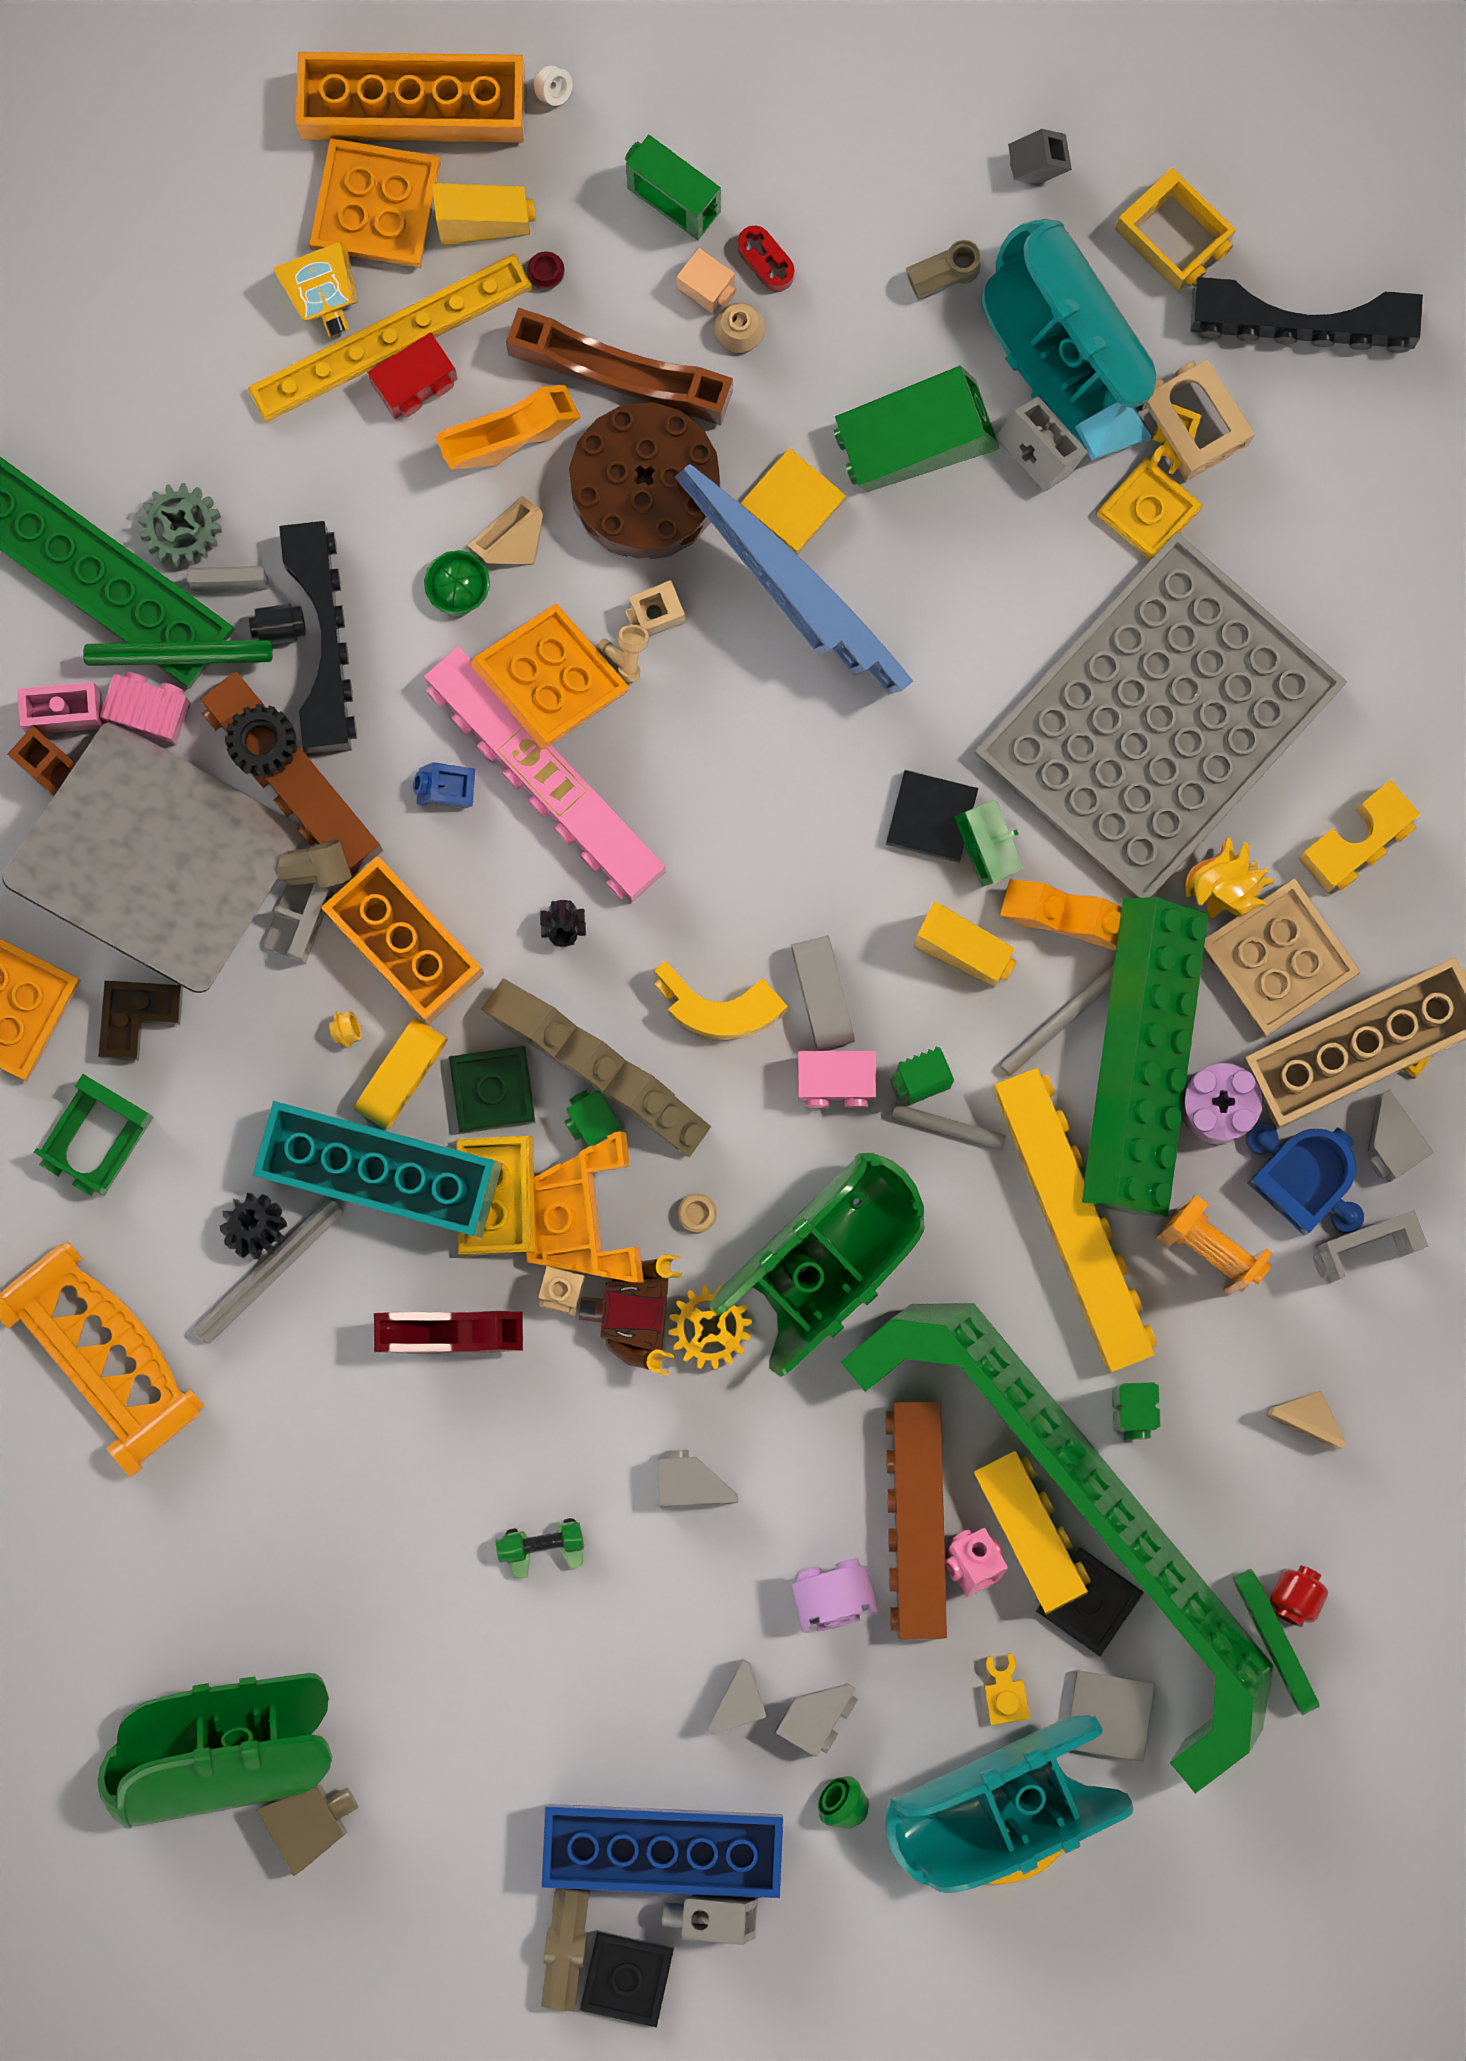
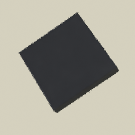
M904 770L886 845L960 863L964 841L954 816L974 808L978 788Z
M1078 1547L1071 1560L1073 1564L1081 1561L1091 1581L1085 1585L1088 1594L1047 1615L1041 1604H1039L1035 1611L1096 1655L1101 1656L1144 1594V1591L1090 1553Z
M597 1930L580 2010L657 2028L674 1947Z

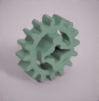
M181 483L179 491L174 492L170 484L166 485V494L164 496H161L156 491L152 493L156 501L153 505L143 503L142 507L148 513V516L138 517V522L147 529L139 534L143 541H150L146 546L150 554L159 550L158 559L160 562L165 563L169 557H172L174 566L179 567L181 560L186 558L192 566L195 565V555L199 554L205 559L208 558L205 550L207 545L217 547L218 543L212 535L222 533V528L220 524L213 521L221 518L218 509H210L214 505L213 499L210 496L201 500L202 491L199 487H196L192 493H189L186 484ZM179 503V505L167 508L171 504ZM199 509L205 518L204 528L196 523ZM185 519L188 527H178L175 530L171 522L181 524ZM156 522L160 523L165 529L162 534V541L159 540L156 534ZM193 542L190 546L180 548L181 545Z

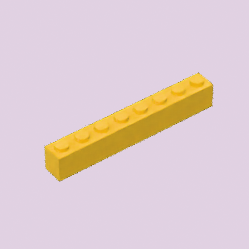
M1037 1067L995 1084L992 1088L1108 1374L1155 1356L1152 1348L1157 1346V1341L1150 1325L1143 1326L1138 1312L1143 1310L1139 1296L1134 1288L1128 1290L1123 1278L1124 1275L1128 1274L1125 1262L1120 1253H1113L1108 1241L1113 1238L1110 1225L1106 1217L1099 1219L1094 1205L1082 1203L1084 1180L1079 1168L1084 1167V1163L1077 1146L1070 1147L1065 1136V1132L1070 1131L1063 1111H1055L1050 1097L1054 1096L1055 1092L1048 1075L1041 1076Z

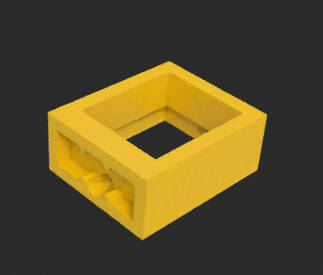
M1173 167L1119 217L1115 229L1178 292L1187 283L1191 287L1194 286L1197 277H1203L1206 274L1207 270L1204 267L1213 258L1219 262L1229 253L1234 246L1231 241L1236 231ZM1171 197L1182 205L1215 238L1182 271L1138 229Z

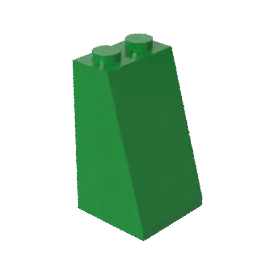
M961 365L835 416L838 428L834 429L836 441L841 450L846 449L850 463L846 464L848 476L853 485L858 484L866 492L1000 449L977 381Z

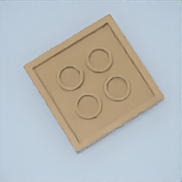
M1295 878L1264 898L1263 901L1267 905L1258 906L1245 916L1236 917L1205 938L1204 952L1264 1038L1360 973L1358 967Z

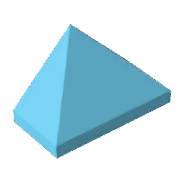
M1119 402L1114 403L1075 426L1091 460L1143 443L1152 438L1138 408L1124 407Z

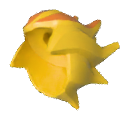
M1227 838L1222 843L1221 852L1217 856L1200 862L1188 873L1186 897L1192 898V896H1196L1198 905H1203L1206 901L1208 916L1211 920H1214L1223 910H1227L1236 916H1245L1256 907L1267 905L1266 902L1256 897L1263 887L1273 884L1274 879L1264 877L1269 869H1258V861H1253L1249 865L1250 844L1246 842L1242 844L1239 853L1235 856L1232 840Z

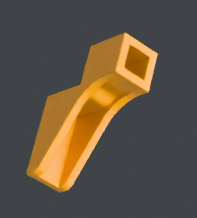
M565 385L542 386L530 396L508 408L447 428L438 433L435 439L441 449L442 457L447 462L450 470L499 465L529 442L552 440L579 420L581 416Z
M1009 879L1000 916L1023 927L1061 933L1116 951L1122 907L1102 897L1066 894L1043 882Z

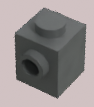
M1040 129L1008 144L1011 159L1010 167L1014 180L1039 185L1072 170L1066 134Z

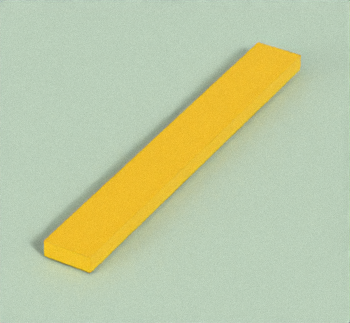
M514 253L247 388L265 423L367 373L431 332L436 338L532 290V284Z

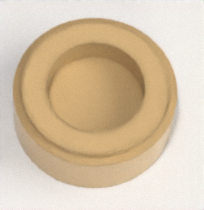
M703 1194L687 1196L681 1202L678 1209L681 1225L693 1233H702L709 1230L715 1223L717 1216L714 1202Z

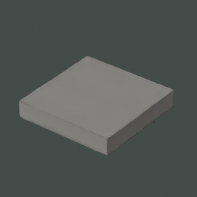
M1077 1670L1070 1717L1082 1715L1096 1716L1103 1731L1097 1738L1073 1750L1143 1762L1155 1683Z

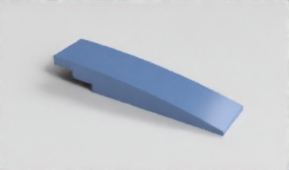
M691 464L675 476L677 481L818 655L833 649L853 675L869 670L888 695L904 690L913 682L892 654L851 608L761 521Z

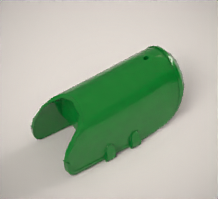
M858 1153L847 1167L720 1288L711 1301L710 1309L716 1315H721L752 1287L766 1297L777 1313L778 1335L769 1359V1369L776 1375L782 1377L792 1371L828 1335L834 1338L844 1328L841 1323L862 1303L868 1305L878 1296L875 1290L897 1268L920 1240L925 1229L923 1202L914 1181L906 1170L893 1160L875 1153ZM855 1199H859L858 1204H854Z
M315 1673L256 1680L254 1676L239 1678V1683L214 1687H210L209 1683L194 1685L192 1690L163 1696L140 1704L128 1712L122 1719L118 1729L117 1743L108 1750L99 1768L97 1784L100 1799L117 1823L123 1825L124 1828H132L133 1826L164 1822L305 1794L321 1782L330 1770L333 1758L327 1741L321 1736L312 1735L328 1710L329 1696L324 1681Z

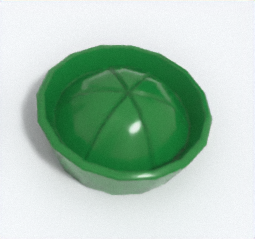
M461 550L448 551L436 557L427 568L424 578L425 593L431 604L440 611L453 615L466 614L478 608L487 597L490 587L489 572L484 563L472 553Z

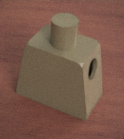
M318 1785L303 1795L277 1800L261 1807L257 1811L292 1875L295 1876L347 1833L340 1819L359 1807L348 1787L328 1798L323 1787Z

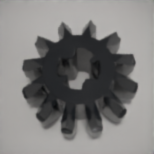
M247 1192L244 1203H241L238 1199H233L235 1209L233 1211H222L223 1217L227 1220V1222L219 1226L220 1232L226 1236L224 1243L229 1249H235V1253L241 1258H245L250 1253L254 1259L260 1260L263 1249L270 1254H274V1247L271 1244L274 1241L284 1242V1236L279 1231L288 1227L287 1221L281 1217L283 1213L282 1208L277 1203L271 1204L272 1200L267 1195L262 1194L257 1199L252 1193Z

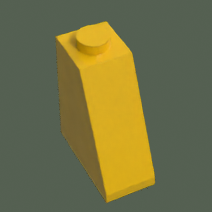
M432 184L436 222L441 245L530 235L529 222L536 221L534 199H526L524 186Z
M935 901L917 934L913 946L996 987L1000 978L1005 981L1008 980L1017 962L1010 958L1015 949L1014 947Z

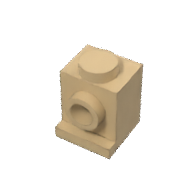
M671 580L629 596L631 608L625 610L629 624L645 628L649 636L675 625L680 626L686 623L684 610ZM655 608L661 612V616L650 619L647 616V612Z

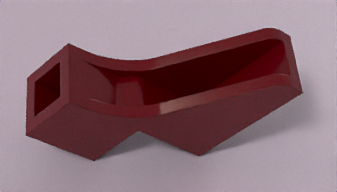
M523 1312L374 1313V1352L439 1354L523 1351Z

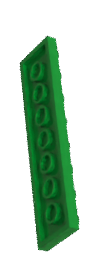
M0 457V551L125 643L227 641L235 631V628L230 623ZM160 664L157 666L190 689L208 664Z

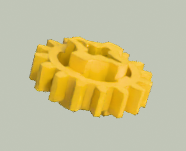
M707 1285L702 1286V1295L696 1296L692 1290H689L688 1297L690 1301L687 1304L679 1300L676 1302L677 1307L681 1310L680 1315L670 1314L669 1316L671 1321L677 1323V1328L668 1331L669 1336L679 1337V1341L673 1346L674 1350L684 1348L687 1351L683 1358L685 1362L691 1360L693 1356L698 1358L697 1367L699 1369H702L705 1361H711L714 1370L718 1369L720 1359H724L729 1365L733 1364L731 1353L735 1351L743 1355L745 1351L739 1343L741 1340L750 1341L751 1335L743 1332V1327L752 1325V1319H742L741 1314L747 1310V1306L744 1304L738 1307L733 1305L719 1317L717 1328L720 1333L717 1336L711 1333L704 1337L701 1342H698L704 1330L700 1324L701 1321L705 1319L710 1322L718 1315L713 1311L702 1312L695 1306L704 1302H711L721 1286L717 1288L715 1294H710ZM730 1313L733 1314L736 1321L735 1337L726 1330L725 1320ZM686 1318L695 1327V1336L690 1343L687 1341L684 1333ZM719 1343L726 1348L718 1353L709 1354L701 1352L708 1344Z

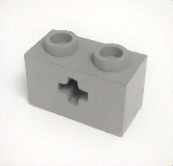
M1039 396L1014 410L995 436L1044 492L1067 479L1088 452Z

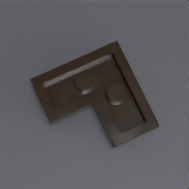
M105 980L98 1057L139 1061L142 1023L180 1025L183 987L172 984Z

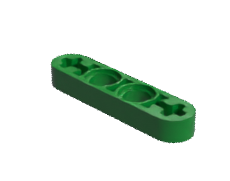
M1250 1568L1234 1576L1235 1586L1297 1710L1303 1716L1319 1708L1318 1699L1255 1573Z

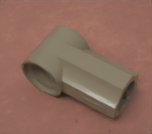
M960 240L952 244L949 250L906 267L910 285L918 300L957 283L965 284L975 280L980 273V250L975 243L969 240ZM959 256H968L974 261L967 268H960L954 263L955 259Z
M341 840L326 841L308 849L287 851L279 855V863L276 867L279 879L287 882L289 886L318 883V887H329L343 883L352 877Z

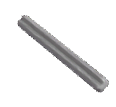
M328 1198L274 1250V1254L271 1253L195 1327L196 1335L203 1342L211 1343L343 1215V1208L334 1199Z

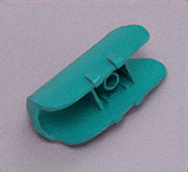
M1046 218L1022 223L1012 230L999 250L995 262L996 273L987 281L982 291L984 313L994 334L1008 355L1005 360L1013 371H1019L1032 389L1031 397L1034 399L1039 396L1084 446L1075 429V426L1116 402L1128 408L1137 407L1148 402L1153 396L1156 382L1154 362L1061 221Z
M1082 1715L1067 1717L898 1797L894 1796L890 1799V1804L886 1810L885 1829L890 1852L898 1865L914 1880L926 1884L939 1892L955 1893L979 1887L1017 1871H1021L1024 1875L1038 1868L1036 1862L1062 1849L1067 1854L1080 1847L1079 1841L1128 1818L1134 1811L1133 1804L1128 1793H1124L1119 1789L1086 1786L1067 1777L1059 1766L1057 1757L1097 1738L1103 1731L1096 1716Z

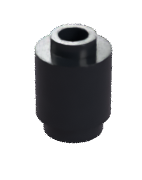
M288 603L256 608L255 617H249L252 640H269L273 645L297 641V637L306 636L301 605L292 607V604Z

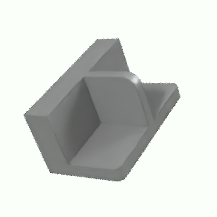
M314 883V885L301 884L292 886L286 884L279 905H274L272 911L275 915L265 938L264 948L306 964L325 915L321 907L333 894L330 887H318V883Z

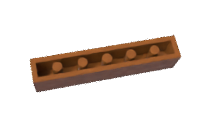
M234 671L200 699L206 708L201 713L215 731L222 727L227 734L226 728L228 723L232 724L234 721L232 717L236 713L242 714L244 712L243 708L249 706L250 709L256 708L255 704H262L263 707L267 708L237 671ZM265 727L252 730L247 737V748L256 755L269 753L276 743L274 732ZM297 745L296 753L293 752L292 755L293 761L291 764L287 763L284 766L285 770L279 773V771H276L272 777L268 778L266 775L254 778L263 789L270 785L278 796L273 801L286 817H289L292 813L302 824L297 830L310 846H313L316 842L320 844L330 840H341L347 863L353 876L379 855L383 849Z
M894 1402L892 1404V1411H885L886 1434H893V1450H886L887 1474L894 1473V1489H887L888 1513H895V1528L888 1529L889 1552H896V1568H889L890 1592L897 1591V1607H890L891 1631H898V1639L947 1638L941 1402Z

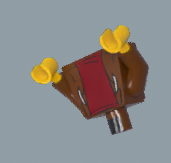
M665 1254L658 1259L641 1261L644 1282L633 1283L612 1278V1282L605 1283L604 1299L581 1297L579 1320L602 1322L600 1337L606 1340V1346L610 1352L629 1366L647 1369L663 1376H668L670 1372L661 1369L662 1360L666 1357L674 1359L673 1354L662 1351L669 1285L668 1278H679L682 1276V1272H672L670 1265L674 1259H681L679 1255Z

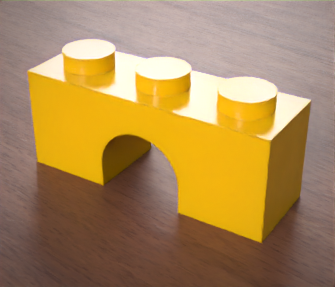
M1391 779L1365 800L1356 810L1364 819L1368 828V835L1365 841L1361 843L1347 842L1332 828L1299 857V860L1328 893L1336 886L1343 891L1359 877L1355 870L1362 864L1367 862L1370 867L1388 853L1384 848L1387 843L1393 838H1396L1400 843L1417 828L1412 822L1420 815L1419 811Z

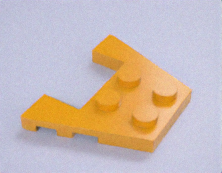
M619 1131L607 1136L608 1139L599 1144L589 1146L580 1151L579 1155L565 1163H559L534 1177L535 1252H526L527 1262L633 1283L644 1282L639 1247L602 1252L593 1174L630 1167L626 1132Z

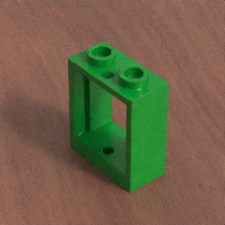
M648 134L642 143L635 142L625 156L627 161V189L699 241L721 213V187Z

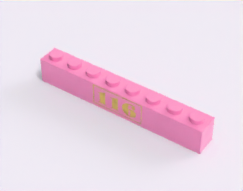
M457 646L424 676L429 686L425 690L427 695L440 708L446 704L455 714L451 717L454 724L465 735L471 731L480 740V743L476 746L490 762L497 759L506 768L502 774L517 790L523 786L532 796L528 800L532 807L542 817L548 813L558 823L554 829L567 844L575 841L584 851L580 855L582 860L594 872L600 868L609 878L606 882L609 889L620 900L626 896L633 903L666 873L665 865L552 745L542 750L470 666L472 660Z

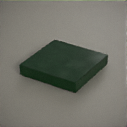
M525 1046L449 1056L459 1133L536 1123Z

